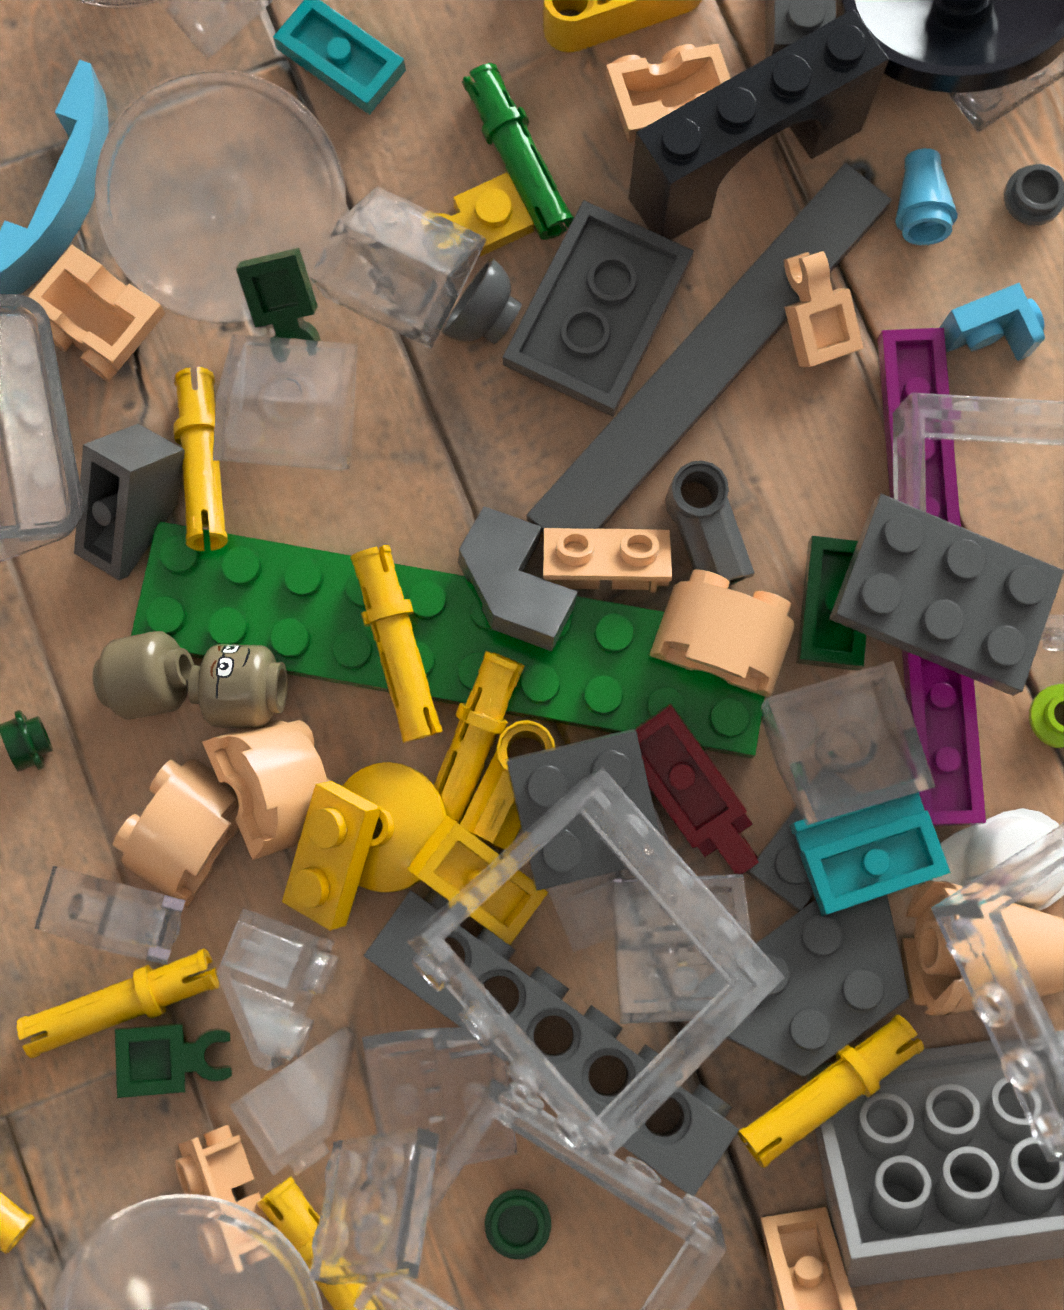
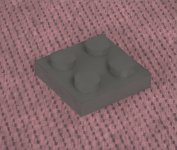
M631 729L505 759L532 878L537 891L665 860L636 730Z

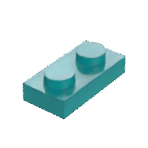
M303 0L273 36L275 47L278 51L368 115L373 112L406 72L405 61L401 56L321 0Z

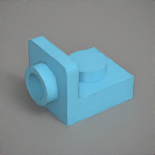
M1020 283L951 310L939 327L944 328L947 352L964 345H968L970 351H976L996 342L1005 335L1018 361L1029 357L1045 339L1043 332L1045 325L1042 312L1033 299H1027Z

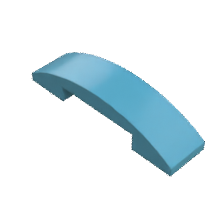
M80 59L55 111L69 139L28 228L5 220L0 229V299L7 302L25 292L56 263L81 228L99 188L108 149V108L105 92L91 63Z

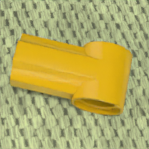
M529 720L513 723L506 727L500 735L497 750L460 823L462 827L479 840L507 853L510 852L521 830L505 759H508L509 748L513 742L527 737L538 741L544 750L555 748L554 739L548 729L540 723Z

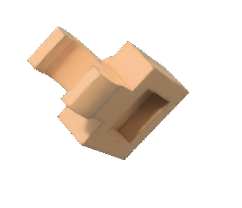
M824 251L811 255L809 252H805L784 259L787 279L800 298V302L784 307L799 367H812L864 349L850 288L832 290L829 263Z

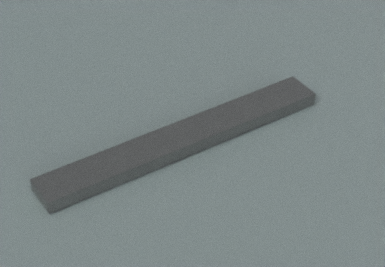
M844 163L526 515L527 521L541 526V533L543 535L544 528L601 529L788 321L784 307L800 302V298L787 279L784 259L805 252H809L811 255L824 251L831 273L884 214L892 199L851 166Z

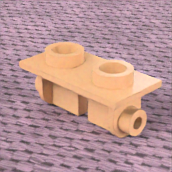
M544 528L543 579L569 589H599L600 580H612V590H649L650 593H656L657 587H669V581H672L670 530Z
M229 1124L203 1134L207 1144L206 1148L202 1149L198 1137L179 1143L178 1146L182 1158L176 1160L175 1166L185 1195L189 1199L196 1197L205 1222L198 1225V1235L208 1261L211 1264L219 1262L222 1272H238L244 1269L239 1254L245 1253L248 1264L273 1254L270 1240L274 1239L275 1235L268 1217L256 1204L261 1199L259 1192L235 1201L231 1189L254 1180L241 1143L240 1135L232 1136Z

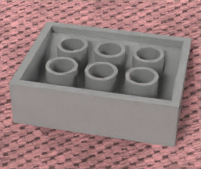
M1064 1030L924 1049L920 1054L914 1055L879 1081L880 1090L869 1098L866 1095H860L815 1129L829 1218L850 1287L1064 1258ZM834 1062L822 1063L806 1075L807 1082Z

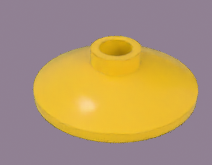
M383 762L360 769L348 778L342 787L381 807L379 818L382 821V832L376 839L372 837L358 885L376 892H397L408 889L422 881L408 871L407 868L446 817L443 801L432 782L421 772L410 766Z

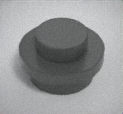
M1044 164L1030 165L1017 170L1010 177L1004 189V203L1008 212L1016 220L1027 225L1037 226L1051 222L1064 207V180L1057 170Z

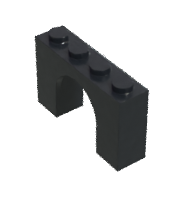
M852 9L637 131L628 199L650 231L673 240L711 218L717 189L727 173L750 151L776 133L790 127L809 157L813 159L860 132L889 61L888 56L856 10Z

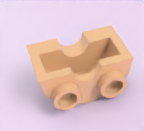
M690 44L675 47L663 56L662 63L648 64L646 57L640 58L637 55L623 56L611 64H607L605 74L629 143L636 139L637 131L730 79L719 44L697 48Z
M73 245L67 249L24 300L43 318L36 326V329L44 337L65 352L72 344L84 352L80 360L107 382L112 379L166 314L161 304L130 283L126 286L120 282L102 264Z
M693 570L689 581H680L674 585L649 656L691 671L699 670L716 675L727 681L728 684L771 698L795 628L794 621L787 616L791 603L781 596L765 591H755L753 597L748 596L744 593L728 589L730 582L716 573L705 570Z
M275 720L269 722L264 727L246 728L202 741L219 783H228L233 787L237 795L239 811L235 820L252 860L298 845L315 784L331 781L326 777L321 758L314 748V737L309 726L300 720L289 723Z
M171 759L164 764L151 783L149 791L155 796L141 817L133 814L125 821L114 839L113 847L123 853L121 861L125 868L188 908L212 872L213 864L219 853L239 831L235 820L239 811V801L233 787L226 782L219 783L215 771L200 761L194 759L180 765Z

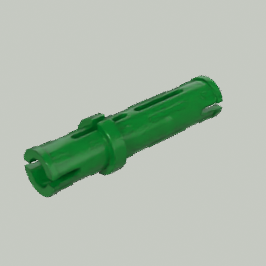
M486 63L469 72L471 77L465 76L463 78L462 84L480 114L479 116L483 122L481 132L489 145L494 144L497 152H499L505 168L532 217L531 219L541 240L558 237L567 231L566 227H570L574 217L566 203H564L540 152H538L527 129L529 119L522 107L517 109L514 101H512L496 64Z

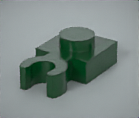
M300 248L240 261L236 267V272L255 328L273 325L275 335L271 341V354L275 362L279 366L287 364L290 352L286 340L292 338L304 343L309 359L316 358L321 348L320 335L312 324L304 321L303 317L314 315L318 305Z
M182 1023L115 1028L117 1098L184 1093L186 1072H197L202 1078L209 1081L228 1079L232 1076L231 1066H211L205 1061L204 1053L212 1043L230 1041V1032L220 1028L209 1029L201 1033L195 1041L183 1042Z

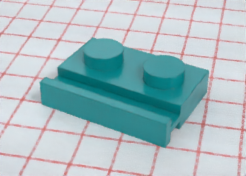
M917 782L789 825L801 851L799 854L821 916L951 873L928 810L925 811L919 796L920 788Z

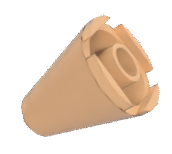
M928 880L917 888L906 913V917L917 918L914 938L902 937L901 953L909 996L915 1005L928 1007L924 1012L925 1014L946 1016L1064 992L1063 918L947 881Z

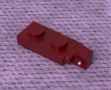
M671 703L633 730H636L649 788L692 848L697 847L704 857L718 849L737 877L759 863L758 856L741 833L753 825L746 814V807Z

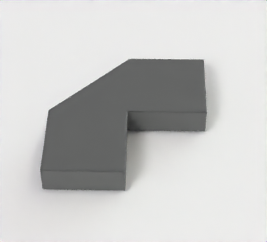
M483 506L459 548L458 564L467 582L470 581L473 584L482 602V611L492 630L552 651L575 607L577 591L523 572L540 541L541 526Z

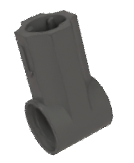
M703 460L692 461L682 466L675 474L667 491L665 499L666 509L672 520L677 523L693 570H705L716 573L726 578L730 582L729 586L752 577L755 572L727 497L729 492L728 480L723 471L713 463ZM695 482L702 484L710 492L712 504L706 508L691 507L683 499L681 487L687 483Z

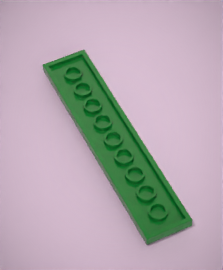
M161 521L154 531L131 636L163 631L173 637L180 648L186 649L191 657L202 659L208 649L218 644L266 646L274 654L276 662H283L285 664L287 674L389 693L371 626L365 627L361 615L362 612L366 611L354 565L351 562V555L228 533L227 544L220 549L211 551L209 530L203 529L204 551H197L186 545V526ZM394 563L404 600L410 599L414 611L413 614L409 615L429 684L432 701L454 705L466 703L478 676L485 651H490L513 659L525 666L513 690L505 714L608 733H618L636 728L671 703L704 750L751 759L756 755L765 697L728 684L727 681L716 675L699 670L691 671L649 656L664 615L663 611L577 596L575 607L553 650L549 651L492 630L482 611V602L473 584L470 581L467 582L465 576Z

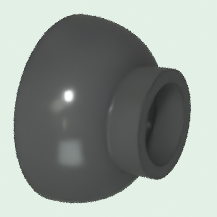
M489 259L467 286L442 329L444 335L465 342L475 341L484 337L491 343L496 344L509 329L522 303L510 296L511 282L508 274L495 259Z

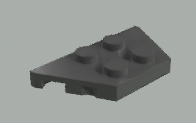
M884 895L821 916L818 904L814 900L674 1004L675 1009L680 1015L689 1020L692 1019L726 1037L727 1040L748 1051L761 1055L772 1061L773 1064L800 1078H804L836 1054L837 1051L848 1045L909 999L888 896Z

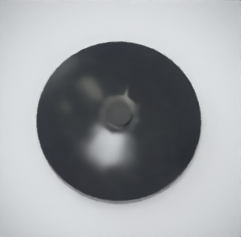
M842 0V15L855 9L888 56L889 61L884 74L901 83L920 89L945 93H968L996 89L1033 75L1049 65L1064 52V0Z

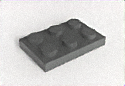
M583 200L503 355V366L614 417L692 261L694 250Z
M880 494L873 500L829 619L1013 696L1023 692L1064 570L884 494Z

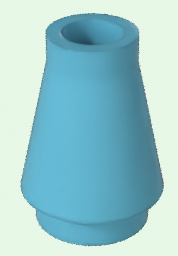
M928 148L914 150L904 159L905 172L895 223L898 229L902 231V236L907 242L915 245H932L950 236L952 225L956 222L958 214L942 169L940 153Z

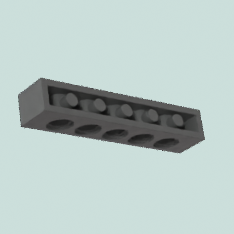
M433 889L428 892L424 899L410 890L366 951L364 957L694 1198L740 1130L725 1119L732 1107L700 1083L693 1094H691L670 1078L678 1067L646 1044L637 1055L616 1040L623 1027L594 1006L590 1005L584 1015L562 1000L569 988L539 966L535 968L530 976L509 962V959L516 950L485 927L477 938L456 923V920L463 911ZM442 938L456 939L462 945L465 952L463 967L458 973L450 977H443L435 973L428 960L430 948L436 941ZM495 976H504L511 979L519 991L518 1005L512 1012L506 1015L490 1013L485 1009L481 1001V990L484 984ZM547 1016H560L566 1019L572 1027L573 1037L571 1044L561 1053H545L535 1043V1027L539 1021ZM607 1055L615 1056L621 1059L625 1065V1081L617 1091L601 1093L590 1085L588 1078L589 1069L596 1059ZM669 1096L674 1098L679 1105L680 1117L677 1124L671 1130L663 1133L648 1129L644 1122V1110L647 1104L655 1097Z

